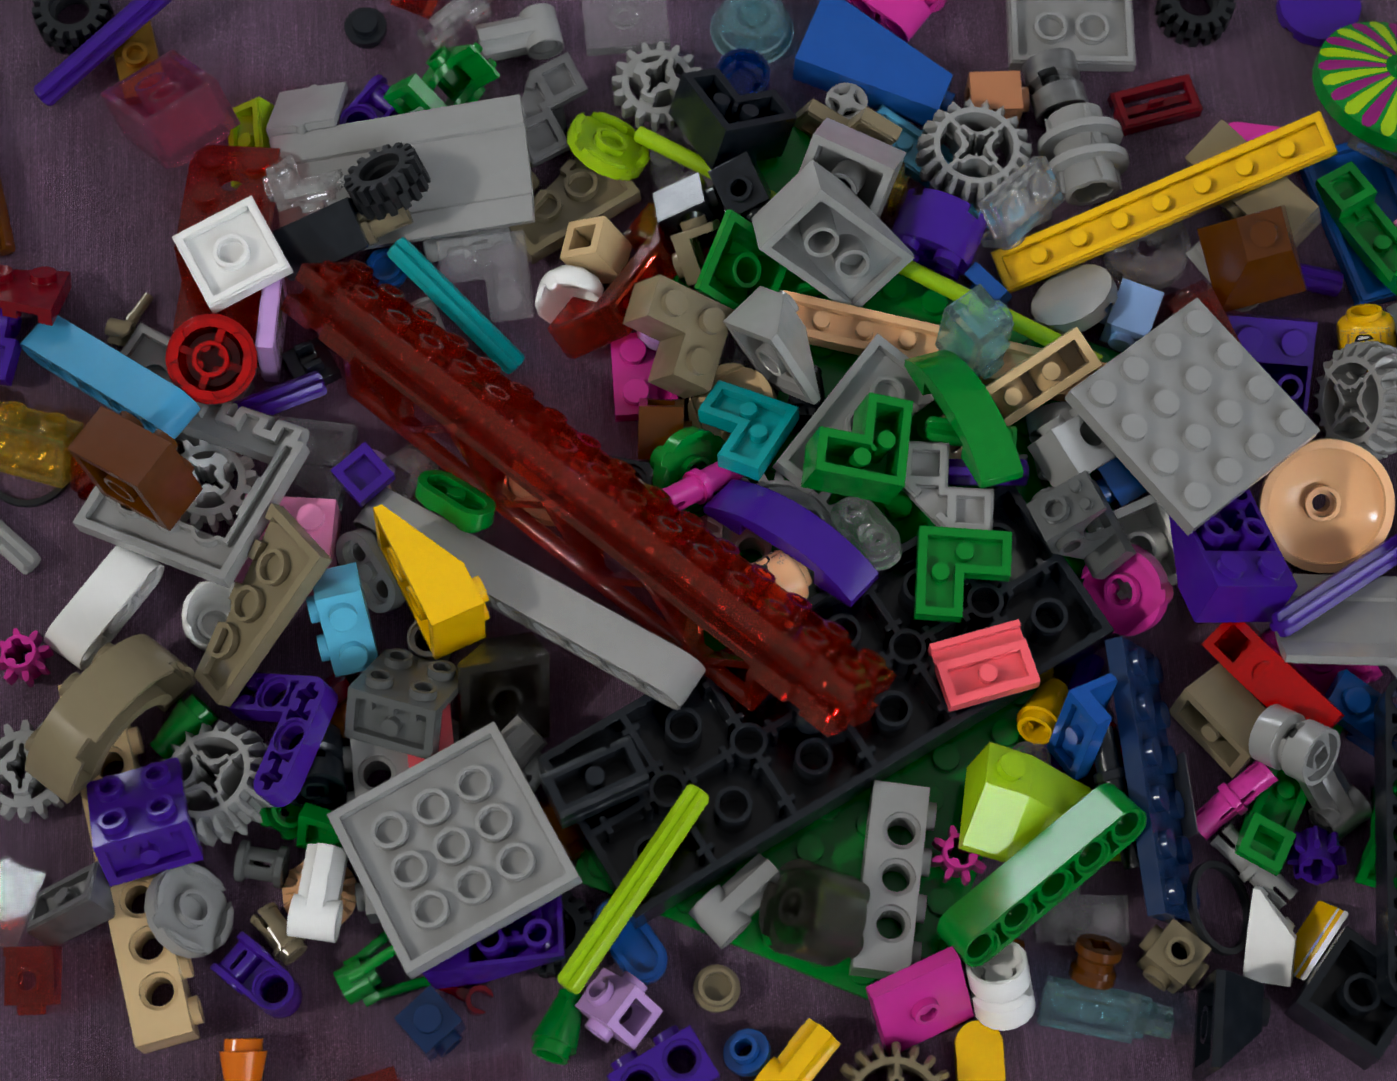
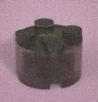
M794 859L785 863L779 869L785 872L777 883L771 881L768 883L760 904L759 924L762 935L769 936L772 945L768 946L777 953L827 967L836 965L847 957L855 958L858 956L864 945L863 931L867 919V904L870 899L869 887L865 883L859 882L856 877L849 873L806 859Z

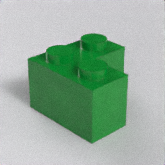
M869 392L854 411L852 432L820 426L805 447L801 487L889 504L905 487L913 401Z

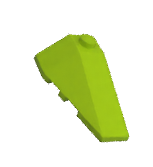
M989 742L967 766L958 849L1000 862H1006L1089 794L1092 789L1033 755ZM1117 854L1110 861H1121L1120 854Z

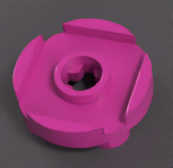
M1132 544L1136 554L1105 579L1093 578L1086 565L1081 574V579L1084 578L1083 586L1113 627V633L1126 636H1134L1153 628L1164 616L1167 605L1173 599L1174 594L1173 587L1168 581L1161 563L1150 552L1137 544ZM1119 579L1131 585L1132 599L1128 597L1120 599L1117 596L1120 590V586L1117 583Z

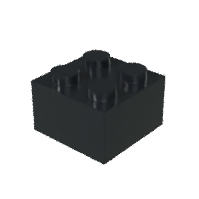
M1346 926L1333 938L1284 1014L1363 1070L1368 1069L1380 1060L1396 1035L1397 1008L1384 1002L1378 993L1376 945ZM1395 972V980H1396V983H1397V972Z

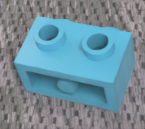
M354 562L326 569L313 588L314 595L307 596L306 598L312 624L321 622L323 634L316 635L322 662L331 660L335 678L364 671L379 656L357 564Z

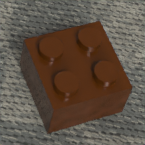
M101 406L67 448L103 495L168 531H171L203 489L192 474L195 470L194 466L178 454L176 449L179 445L170 435L160 429H156L154 433L144 429V425L136 417L123 410L118 415Z

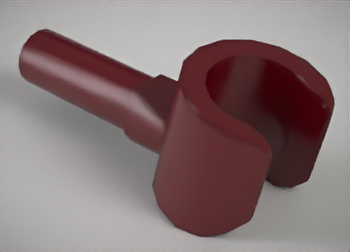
M483 985L474 986L471 989L464 986L438 989L463 1001L466 1010L475 1016L484 1015L486 1012L473 1007L470 1000L471 995L480 992L487 997H494L492 991Z

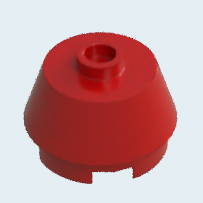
M202 314L188 319L175 330L167 345L165 362L172 383L187 393L194 401L202 404H221L235 399L248 388L257 369V351L252 337L240 323L220 314Z

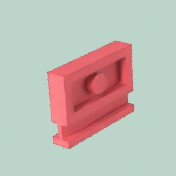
M1019 619L929 644L928 652L932 657L935 666L934 670L949 712L1039 687L1041 680L1026 638L1023 637L1020 629Z

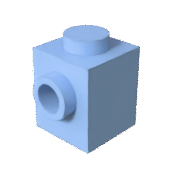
M1123 278L1117 291V300L1114 306L1110 302L1109 306L1105 309L1107 315L1099 322L1105 325L1099 340L1108 343L1114 350L1123 352L1148 334L1153 326L1164 292Z

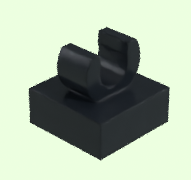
M321 335L312 340L309 338L293 346V349L281 354L293 379L314 370L320 372L325 385L342 378L341 372Z

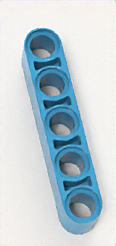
M59 315L53 326L38 323L20 343L22 350L40 366L116 413L120 414L123 410L132 414L144 425V429L152 433L156 429H160L175 440L200 411L199 405L183 390Z

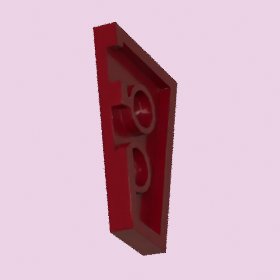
M0 265V308H2V316L18 319L21 316V312L38 315V323L53 326L72 288L70 271H56V269L48 266L36 267L32 270L12 269L7 265Z

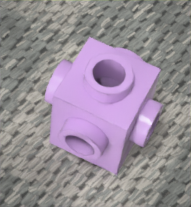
M603 968L598 976L588 985L585 993L575 1005L589 1019L584 1026L591 1033L606 1043L613 1037L634 1050L663 1012L645 994L648 988L638 978L627 971L620 977L606 968Z

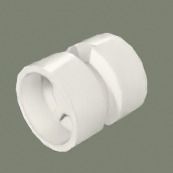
M1012 941L991 960L981 966L971 967L965 963L969 986L972 991L975 1015L982 1025L992 1030L1006 1031L1016 1029L1028 1022L1034 1014L1036 1003L1026 951L1018 943Z

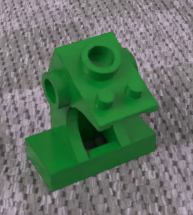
M476 42L473 45L468 44L447 48L441 46L428 58L426 64L429 68L422 78L416 73L391 85L383 98L399 114L475 102L484 94L486 89L483 86L499 78L500 74L495 69L497 63L492 58L486 60L480 54L483 48ZM436 85L448 96L445 103L435 94L434 89Z

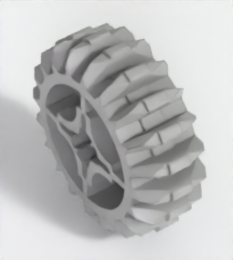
M969 98L965 102L964 108L959 107L953 101L948 106L947 112L938 109L934 114L933 121L927 120L923 126L921 136L918 137L916 164L917 167L921 168V182H930V189L949 193L973 204L977 213L983 210L985 202L995 210L1000 205L1001 199L1009 202L1014 197L1016 190L1023 188L1026 181L1025 176L1029 174L1032 166L1030 159L1032 144L1026 142L1028 138L1027 129H1017L1019 123L1017 116L1008 119L1004 117V105L993 111L989 109L988 100L982 103L981 107H975ZM945 142L951 147L950 153L953 155V160L949 164L941 152V146ZM998 147L1006 158L1007 166L1004 169L997 163L999 158L994 154L995 149Z
M1379 341L1346 344L1345 348L1333 351V359L1323 362L1325 374L1316 377L1320 384V390L1313 394L1318 399V408L1313 413L1321 418L1318 428L1326 433L1325 438L1340 439L1354 443L1370 452L1378 460L1388 458V455L1397 452V348L1385 345V343H1380Z
M219 720L214 729L210 725L202 723L199 734L196 736L185 731L186 741L181 746L171 744L174 753L171 758L177 757L180 761L188 814L199 841L213 847L218 839L231 844L233 834L236 831L241 835L248 836L247 825L252 820L263 823L259 812L262 808L273 807L255 792L253 785L255 775L268 745L263 743L264 740L258 733L248 730L244 725L237 722L230 726L227 722Z

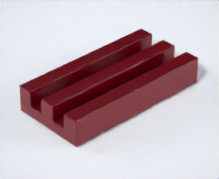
M1189 73L1109 94L1107 100L1109 107L1114 109L1113 117L1120 123L1123 136L1200 117L1203 111ZM1182 89L1185 90L1183 94L1167 98H1156L1149 100L1147 103L1125 108L1123 105Z

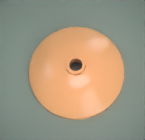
M1324 438L1309 441L1266 475L1260 490L1258 508L1286 561L1310 572L1336 573L1384 542L1394 519L1395 494L1387 471L1370 452L1345 440ZM1324 494L1326 498L1325 505L1320 509H1314L1312 505L1314 497Z

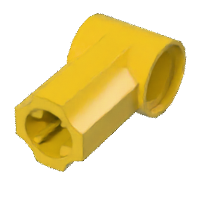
M808 1018L790 1039L777 1058L773 1056L754 1081H813L841 1043L822 1025Z

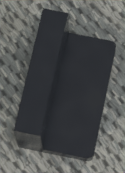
M350 197L339 200L272 231L294 272L287 276L290 281L298 280L369 246V242L357 218L359 211Z

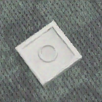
M252 195L172 236L213 314L294 273Z

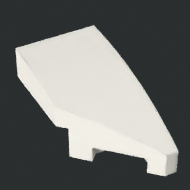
M1255 885L1249 914L1243 976L1261 983L1291 987L1297 936L1293 932L1295 925L1287 916L1284 917L1267 897V891L1262 886Z

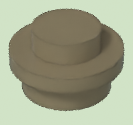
M724 965L707 966L697 974L694 980V998L698 1005L708 1012L722 1013L728 1011L736 1004L740 996L741 987L737 975L733 970Z

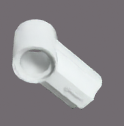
M324 843L307 844L298 894L293 895L289 907L287 936L336 943L342 922L343 900L340 899L348 862V856L344 848Z

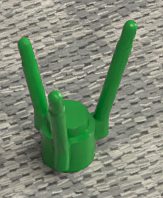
M385 930L357 954L343 961L344 966L333 972L336 982L349 1004L353 1005L362 999L366 1007L381 999L424 988L431 984L423 976L384 988H376V985L383 982L376 967L396 955L393 946L390 945L370 958L372 954L389 941Z

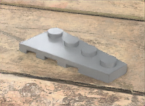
M877 333L772 468L809 495L814 489L801 487L805 447L820 426L852 432L854 411L869 392L913 401L912 417L935 399L932 394L922 395L904 366L905 359H909V357Z

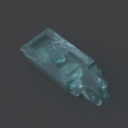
M1047 975L1037 1012V1023L1041 1026L1131 1044L1133 1038H1143L1144 1034L1170 1039L1174 1026L1173 1007L1153 1002L1152 998L1145 995L1141 996L1139 993L1114 988L1096 990L1082 986L1074 980Z

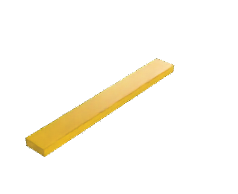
M1318 111L990 253L1004 287L1011 294L1337 155L1338 152L1321 112Z

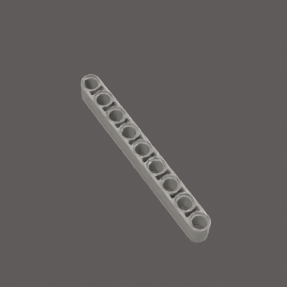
M386 487L364 506L353 521L357 529H368L377 537L373 507L380 504L384 505L462 561L471 578L478 575L489 597V601L485 603L487 606L672 709L680 710L706 672L705 667L700 661L681 648L473 534L459 530L453 523Z

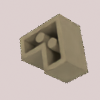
M661 274L635 283L623 324L660 341L647 382L684 399L710 392L728 334V328L723 321L734 309Z

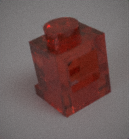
M61 946L3 947V957H5L4 1006L17 1005V1015H46L47 1005L61 1004ZM29 971L35 974L37 980L36 985L31 990L23 987L24 974Z

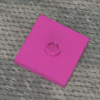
M953 946L866 987L880 1040L889 1057L893 1042H900L902 1052L974 1017L961 960Z

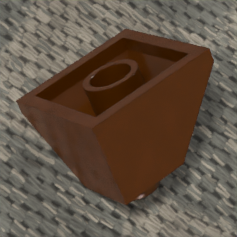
M1285 204L1197 229L1219 314L1307 291Z

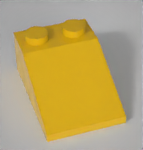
M380 504L373 507L378 546L434 659L437 660L486 638L485 621L490 619L485 603L489 601V597L480 577L477 575L471 578L462 561L384 505Z

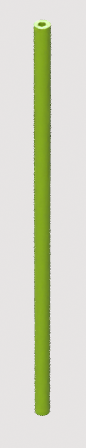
M643 126L637 129L633 139L635 142L711 179L708 171L711 169L699 154ZM771 190L774 197L777 193ZM911 261L899 272V274L1043 346L1048 345L1061 336V334L914 261ZM1094 351V353L1101 362L1103 355Z

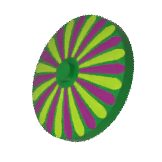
M1370 21L1344 26L1325 40L1315 59L1312 70L1315 92L1325 110L1348 132L1371 145L1397 153V24Z

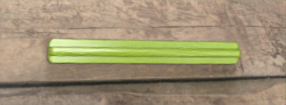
M693 784L686 786L559 973L557 980L565 989L578 994L586 985L708 804L709 795Z

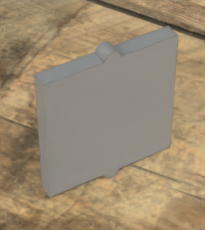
M347 82L321 86L311 85L308 88L279 92L266 127L268 137L296 132L302 134L309 130L336 126L348 92Z

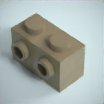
M1218 663L1183 690L1169 709V713L1232 779L1255 761L1249 754L1248 743L1250 733L1258 717L1267 708Z

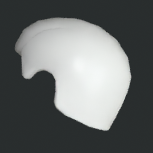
M561 265L548 271L539 283L534 305L538 315L552 325L563 328H583L589 325L595 311L600 313L605 296L604 287L599 278L584 267Z
M208 580L198 583L187 595L181 614L182 626L186 637L200 650H206L217 623L226 621L231 610V600L228 598L235 582H233L229 589Z

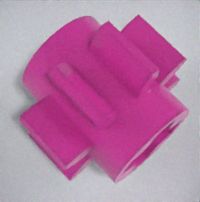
M14 628L13 636L9 637L5 642L0 640V670H6L4 679L9 685H13L19 678L24 680L29 687H33L34 679L41 674L49 675L51 673L45 666V659L52 657L54 652L49 645L40 646L43 637L37 630H34L28 637L22 635L17 628ZM28 651L29 653L25 655V662L18 664V662L22 661V653Z
M951 825L948 830L947 841L935 837L932 842V846L941 853L931 859V867H941L945 873L943 883L946 884L951 877L960 878L962 884L968 886L971 870L983 874L987 866L980 860H977L980 855L958 849L960 853L969 854L964 865L960 864L958 858H949L953 848L958 847L960 836L955 826Z

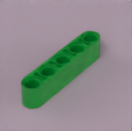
M1106 783L1096 787L951 906L938 922V935L949 947L953 946L958 956L968 966L977 967L985 964L1131 844L1146 826V813L1114 784Z

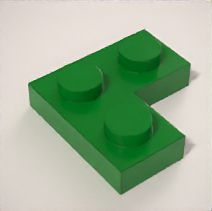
M919 525L914 619L961 623L963 618L964 579L1009 582L1011 577L1012 532Z

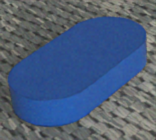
M610 898L603 901L597 907L594 913L593 923L595 922L601 911L604 909ZM629 919L608 952L623 973L625 971L631 973L645 985L653 984L666 971L668 962L666 949L648 923L635 929Z

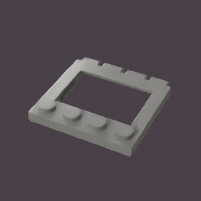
M230 401L221 404H202L196 402L200 407V411L181 433L269 464L262 477L258 476L236 513L237 519L225 538L200 531L196 527L178 521L171 531H168L103 495L96 485L72 523L80 532L230 589L248 558L247 556L254 540H259L269 523L265 515L270 504H280L310 453L306 446L309 439V430L281 419L275 423L273 416L244 406L238 409V405Z

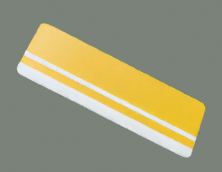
M1323 901L1316 903L1296 933L1294 977L1301 980L1308 978L1348 917L1347 911Z

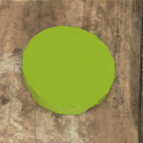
M593 111L591 116H585V112L580 113L575 117L567 130V143L573 154L585 166L608 178L624 181L638 178L650 160L649 148L641 146V144L633 140L636 133L635 129L618 117L605 112Z

